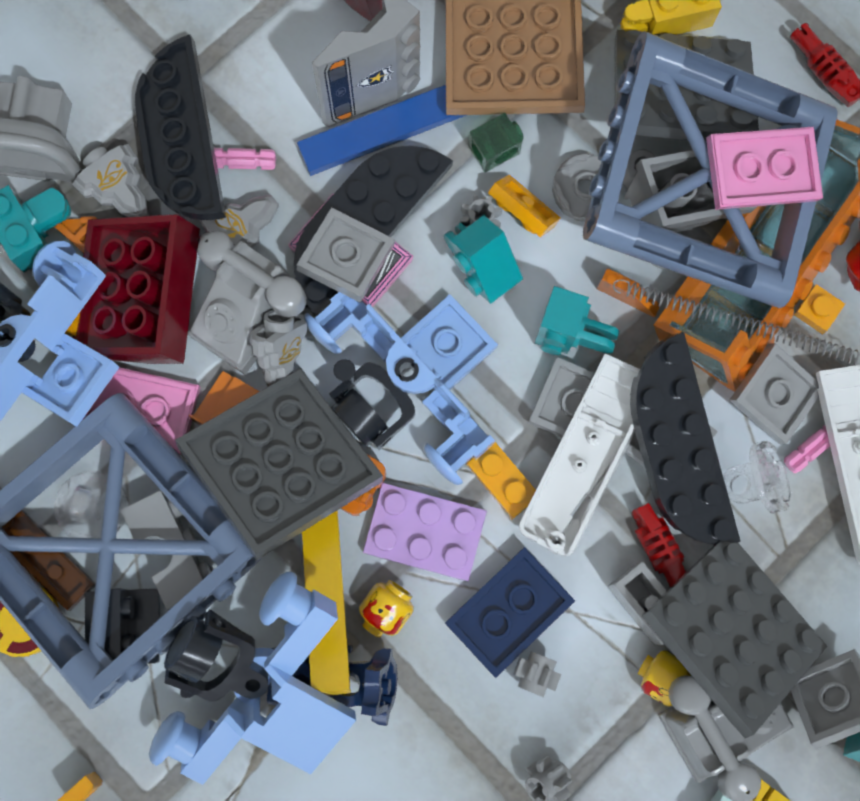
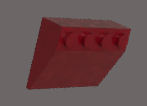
M178 214L88 220L83 257L98 267L106 277L80 311L76 336L72 335V338L114 361L145 364H184L200 228Z

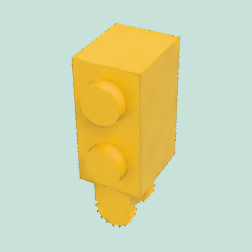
M641 0L635 2V4H628L625 7L620 28L625 30V32L637 30L649 32L653 35L664 33L679 35L713 27L722 6L720 0Z

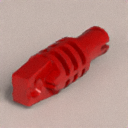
M808 23L802 24L801 30L797 28L790 35V40L808 58L806 61L808 68L826 86V89L847 107L852 106L860 100V80L855 71L841 57L840 53L835 50L833 45H829V43L824 44L809 27Z
M646 503L631 512L639 528L635 530V534L648 555V559L652 563L655 572L657 571L658 574L663 573L671 588L686 573L682 564L685 561V556L679 549L680 547L676 543L673 534H671L664 518L658 519L651 505Z

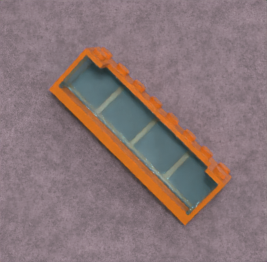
M836 120L821 180L823 199L816 201L795 289L791 299L784 307L777 308L691 277H687L676 292V300L681 296L682 302L688 299L690 304L694 300L695 306L700 302L702 307L707 304L708 310L712 306H714L715 311L720 308L721 314L727 310L728 315L733 312L735 316L740 314L741 319L746 316L748 320L753 318L754 323L760 320L761 324L766 322L767 327L773 324L774 328L777 326L785 328L792 319L794 307L800 299L804 300L809 295L813 280L818 272L823 273L828 267L832 257L831 253L837 245L841 246L846 241L853 221L856 218L860 219V128ZM785 204L757 206L751 213L742 214L762 255L770 258L772 257ZM727 220L710 245L747 258ZM674 297L669 302L667 309H664L654 323L659 341L673 334L684 332L692 363L734 392L766 346L774 344V336L779 331V328H776L770 340L769 338L772 333V326H770L765 338H763L766 325L763 324L757 336L756 334L759 329V322H757L752 334H750L752 328L751 320L744 332L746 318L743 319L740 328L737 330L739 316L734 321L733 327L730 328L733 314L730 315L724 327L726 312L723 314L720 323L717 324L720 310L717 311L711 323L713 308L710 310L707 319L704 320L707 306H705L698 319L700 304L697 306L694 315L691 316L694 306L693 302L685 315L687 300L683 304L680 313L678 312L680 299L672 311Z

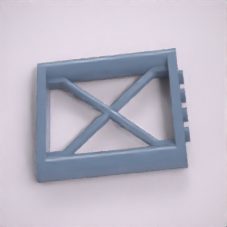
M643 31L634 43L627 68L621 74L617 84V91L620 92L618 102L612 108L607 121V125L611 128L608 139L603 142L599 150L598 160L601 161L599 172L594 176L589 187V195L592 198L583 228V239L777 308L784 307L791 299L795 289L816 201L784 205L771 258L762 255L739 208L723 209L747 258L640 219L707 182L712 187L707 143L678 86L780 125L777 129L814 127L821 180L838 112L836 107ZM650 83L662 88L702 169L640 203L629 207L618 203V198Z
M123 393L115 394L105 400L84 418L77 427L75 426L0 490V602L89 709L96 708L104 703L128 680L134 682L148 670L149 666L147 663L158 653L163 655L168 652L175 635L189 618L197 616L203 620L207 613L206 609L216 600L221 602L228 598L236 589L235 583L261 560L260 558L256 561L193 469ZM103 439L106 440L111 449L101 538L8 536L2 529V526ZM125 451L205 540L116 538ZM11 551L99 553L89 644ZM114 554L209 556L216 563L217 567L113 660L104 647Z

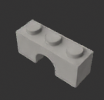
M161 490L121 509V513L134 539L196 540L190 528L184 529L179 519L182 516L181 512ZM172 555L169 565L163 571L151 577L166 609L170 610L212 571L205 560L199 561L197 555Z

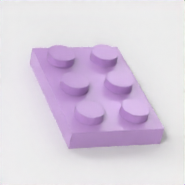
M382 483L363 553L468 582L487 511Z

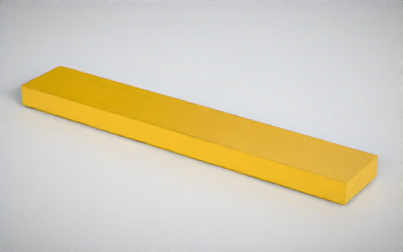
M337 510L302 532L305 589L310 592L316 590L335 601L337 606L338 620L309 654L311 687L327 696L351 693Z

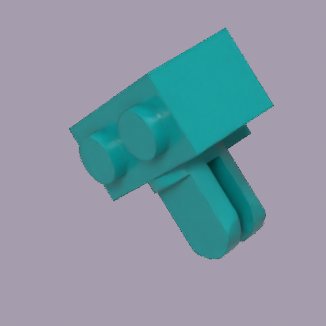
M9 185L0 189V243L10 260L24 273L33 268V262L38 251L48 244L45 240V237L49 236L47 230L70 217L71 207L69 202L54 188L46 189L24 203Z
M483 215L468 227H465L460 222L455 226L456 234L452 231L444 234L445 242L453 254H455L453 256L454 262L467 276L464 279V283L475 297L480 294L491 304L523 280L504 231Z
M554 286L535 339V344L541 345L540 349L552 355H561V352L568 354L571 347L577 348L578 345L608 354L614 351L615 343L611 340L618 339L619 330L614 326L587 318L591 304L587 303L589 297Z

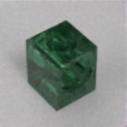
M503 113L470 131L468 146L486 173L519 155L524 136L517 122H511L506 113Z

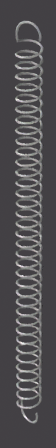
M620 279L615 281L613 284L614 291L617 293H621L615 289L616 282H627V297L635 284L633 299L635 298L639 288L641 287V294L639 299L641 301L646 289L648 288L646 303L648 302L652 292L654 291V299L652 303L654 305L659 293L661 292L659 307L661 306L663 299L667 295V303L665 307L667 309L670 300L674 296L672 311L674 310L677 301L680 299V307L678 311L680 313L683 304L687 300L685 315L687 314V311L693 302L694 306L691 316L694 315L697 306L700 304L698 319L700 318V315L705 306H707L706 316L704 320L707 319L710 310L713 308V316L711 319V323L713 322L717 311L720 310L719 320L717 324L720 323L723 314L726 312V320L724 323V327L726 326L730 315L733 314V320L730 328L733 327L734 321L739 316V324L737 330H739L740 324L743 321V319L746 318L744 332L746 331L748 323L752 320V328L750 334H752L753 328L756 325V323L759 322V329L756 334L757 336L760 333L761 327L763 326V324H765L766 328L763 338H765L768 328L772 326V333L769 338L770 340L772 339L773 333L776 330V328H779V333L776 342H778L781 332L785 330V337L782 342L783 344L785 343L786 337L789 334V332H792V338L789 342V346H791L794 336L798 334V341L795 346L797 348L801 337L804 335L805 342L802 346V350L805 349L806 342L811 337V344L808 350L809 352L812 349L814 341L817 339L818 345L816 347L815 354L818 353L819 346L824 341L825 346L821 354L822 356L825 354L826 347L830 343L831 349L829 351L828 358L831 357L833 348L837 345L838 350L835 354V360L838 358L839 350L842 347L844 348V353L842 355L841 362L844 361L846 352L849 349L851 350V354L848 358V364L851 362L852 354L855 351H857V357L854 362L855 366L857 365L859 360L860 353L857 349L852 352L851 348L846 349L845 346H841L839 348L838 344L833 345L832 342H828L826 344L825 340L819 341V338H815L813 340L812 336L806 337L805 334H802L800 336L799 332H796L793 335L792 330H789L787 332L786 328H783L780 331L779 326L774 328L773 324H770L767 327L766 322L761 324L760 320H757L754 323L753 318L748 320L747 317L744 316L741 319L740 314L735 316L732 312L728 315L727 310L723 311V313L721 314L720 308L715 311L714 306H712L708 310L707 304L702 307V304L699 302L695 306L694 300L691 301L690 304L688 299H685L682 302L681 296L678 297L676 300L675 295H672L669 299L668 292L665 293L663 296L662 291H659L656 295V290L652 289V291L649 294V287H646L643 291V286L640 285L636 290V283H633L630 287L629 281Z

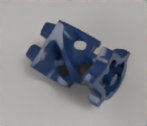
M348 645L349 658V654L353 652V645ZM383 648L376 651L370 661L349 662L350 676L358 681L359 690L355 693L328 696L347 707L362 706L361 714L372 716L371 721L378 725L387 726L396 698L398 681L397 664L393 657V648ZM308 655L292 676L311 686ZM270 683L267 691V703L277 705L279 702L272 699V685Z

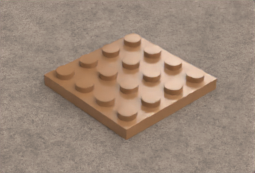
M446 0V115L584 113L585 88L581 0Z

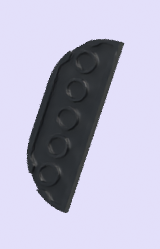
M191 34L173 41L155 55L157 60L150 67L147 74H141L135 93V111L145 173L156 195L168 208L184 217L197 220H217L227 217L196 45Z
M400 146L376 153L355 169L308 223L296 246L294 256L295 279L304 289L307 297L306 306L315 316L331 304L330 299L338 291L297 271V263L331 207L392 237L453 166V160L428 148Z
M684 332L676 333L661 340L648 351L644 357L645 361L637 377H634L631 386V416L651 491L659 511L675 530H679L686 536L701 543L717 545L720 541L738 543L741 542L686 337Z

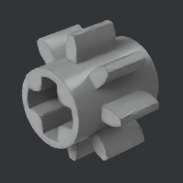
M475 194L470 206L462 204L461 212L467 216L462 217L460 222L465 227L476 221L475 217H479L483 213L500 228V221L494 218L501 216L502 207L494 208L492 196H489L486 200L479 199Z
M532 651L528 660L519 657L513 673L521 677L517 687L544 697L547 688L556 691L561 677L560 673L554 671L557 662Z
M547 756L541 761H535L526 768L531 776L525 781L526 791L533 801H564L571 795L568 789L565 788L572 783L571 775L568 768L558 760L552 761L550 756Z

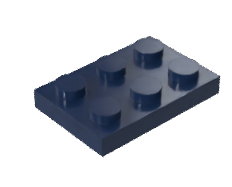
M524 547L453 614L445 624L494 678H497L575 600Z

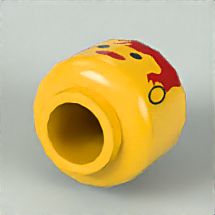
M388 580L387 583H376L359 606V612L365 620L362 626L379 638L383 633L390 636L397 635L414 611V606L410 601L413 596L402 586L391 580Z
M666 650L660 651L655 658L647 655L637 673L643 677L641 690L668 707L673 706L669 699L671 683L678 677L684 675L692 676L676 656Z

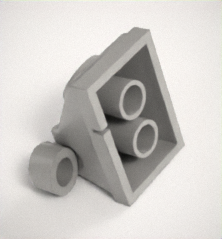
M646 149L634 151L629 157L623 179V185L628 189L624 196L625 199H630L632 206L701 170L702 167L694 151L690 150L657 157ZM707 182L640 220L679 233L727 217L723 209L715 210L713 189L710 183ZM757 206L739 209L742 214L751 213ZM654 265L655 267H658V268H660V269H666V268H663V267Z
M212 231L201 238L197 252L203 263L209 269L217 271L188 335L236 370L246 375L258 359L253 355L249 333L264 324V314L274 310L283 317H293L300 314L306 306L307 297L301 284L292 278L280 265L274 264L249 247L245 242L239 241L235 246L225 232Z
M684 675L676 678L669 688V699L673 706L661 712L658 716L695 781L700 783L709 777L718 775L719 790L724 797L732 801H752L757 797L761 789V779L753 767L740 761L768 742L794 728L783 706L780 703L754 735L744 738L692 676Z

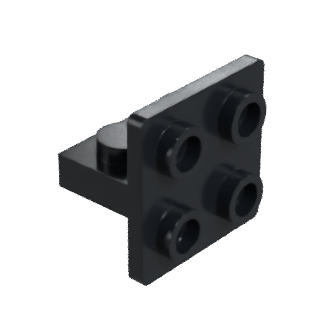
M111 589L104 649L113 660L160 619V594L157 589ZM95 591L85 593V641L88 644ZM158 653L147 664L159 663L160 654Z

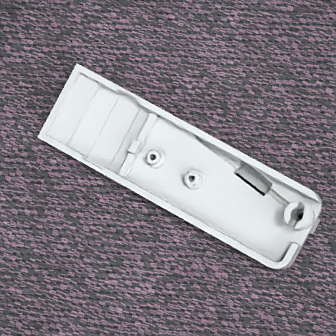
M604 354L520 521L519 527L524 537L547 548L548 551L556 555L569 556L576 550L613 473L616 472L635 433L630 410V393L633 379L637 377L640 371L639 368ZM585 494H586L587 496H586V498L584 499V501L581 503V505L579 506V508L577 509V511L574 513V515L571 516V514L573 513V511L575 510V508L578 506V504L580 503V501L583 499V497H584Z
M860 365L818 371L816 376L819 385L817 391L856 560L860 565Z

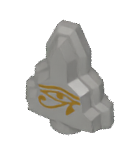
M129 144L119 145L110 151L105 147H99L91 151L83 160L85 169L77 175L72 185L85 198L93 197L102 206H114L123 217L149 216L146 198L138 188L141 181V176L135 167L138 158Z
M272 195L254 197L242 205L228 203L224 205L227 218L198 220L206 231L199 238L201 240L207 233L212 231H222L230 237L235 246L239 241H243L253 248L259 242L260 230L272 221L279 204Z
M274 310L264 314V324L249 333L253 355L258 358V364L262 368L267 387L292 374L294 371V362L300 354L302 339L307 332V322L302 314L293 317H283Z

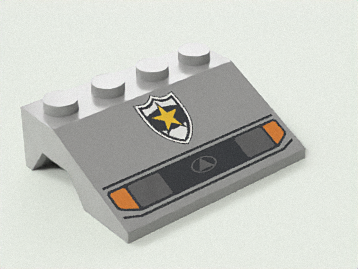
M382 0V10L361 32L341 31L312 62L322 121L327 127L397 101L405 92H412L420 81L421 47L420 11L407 0Z

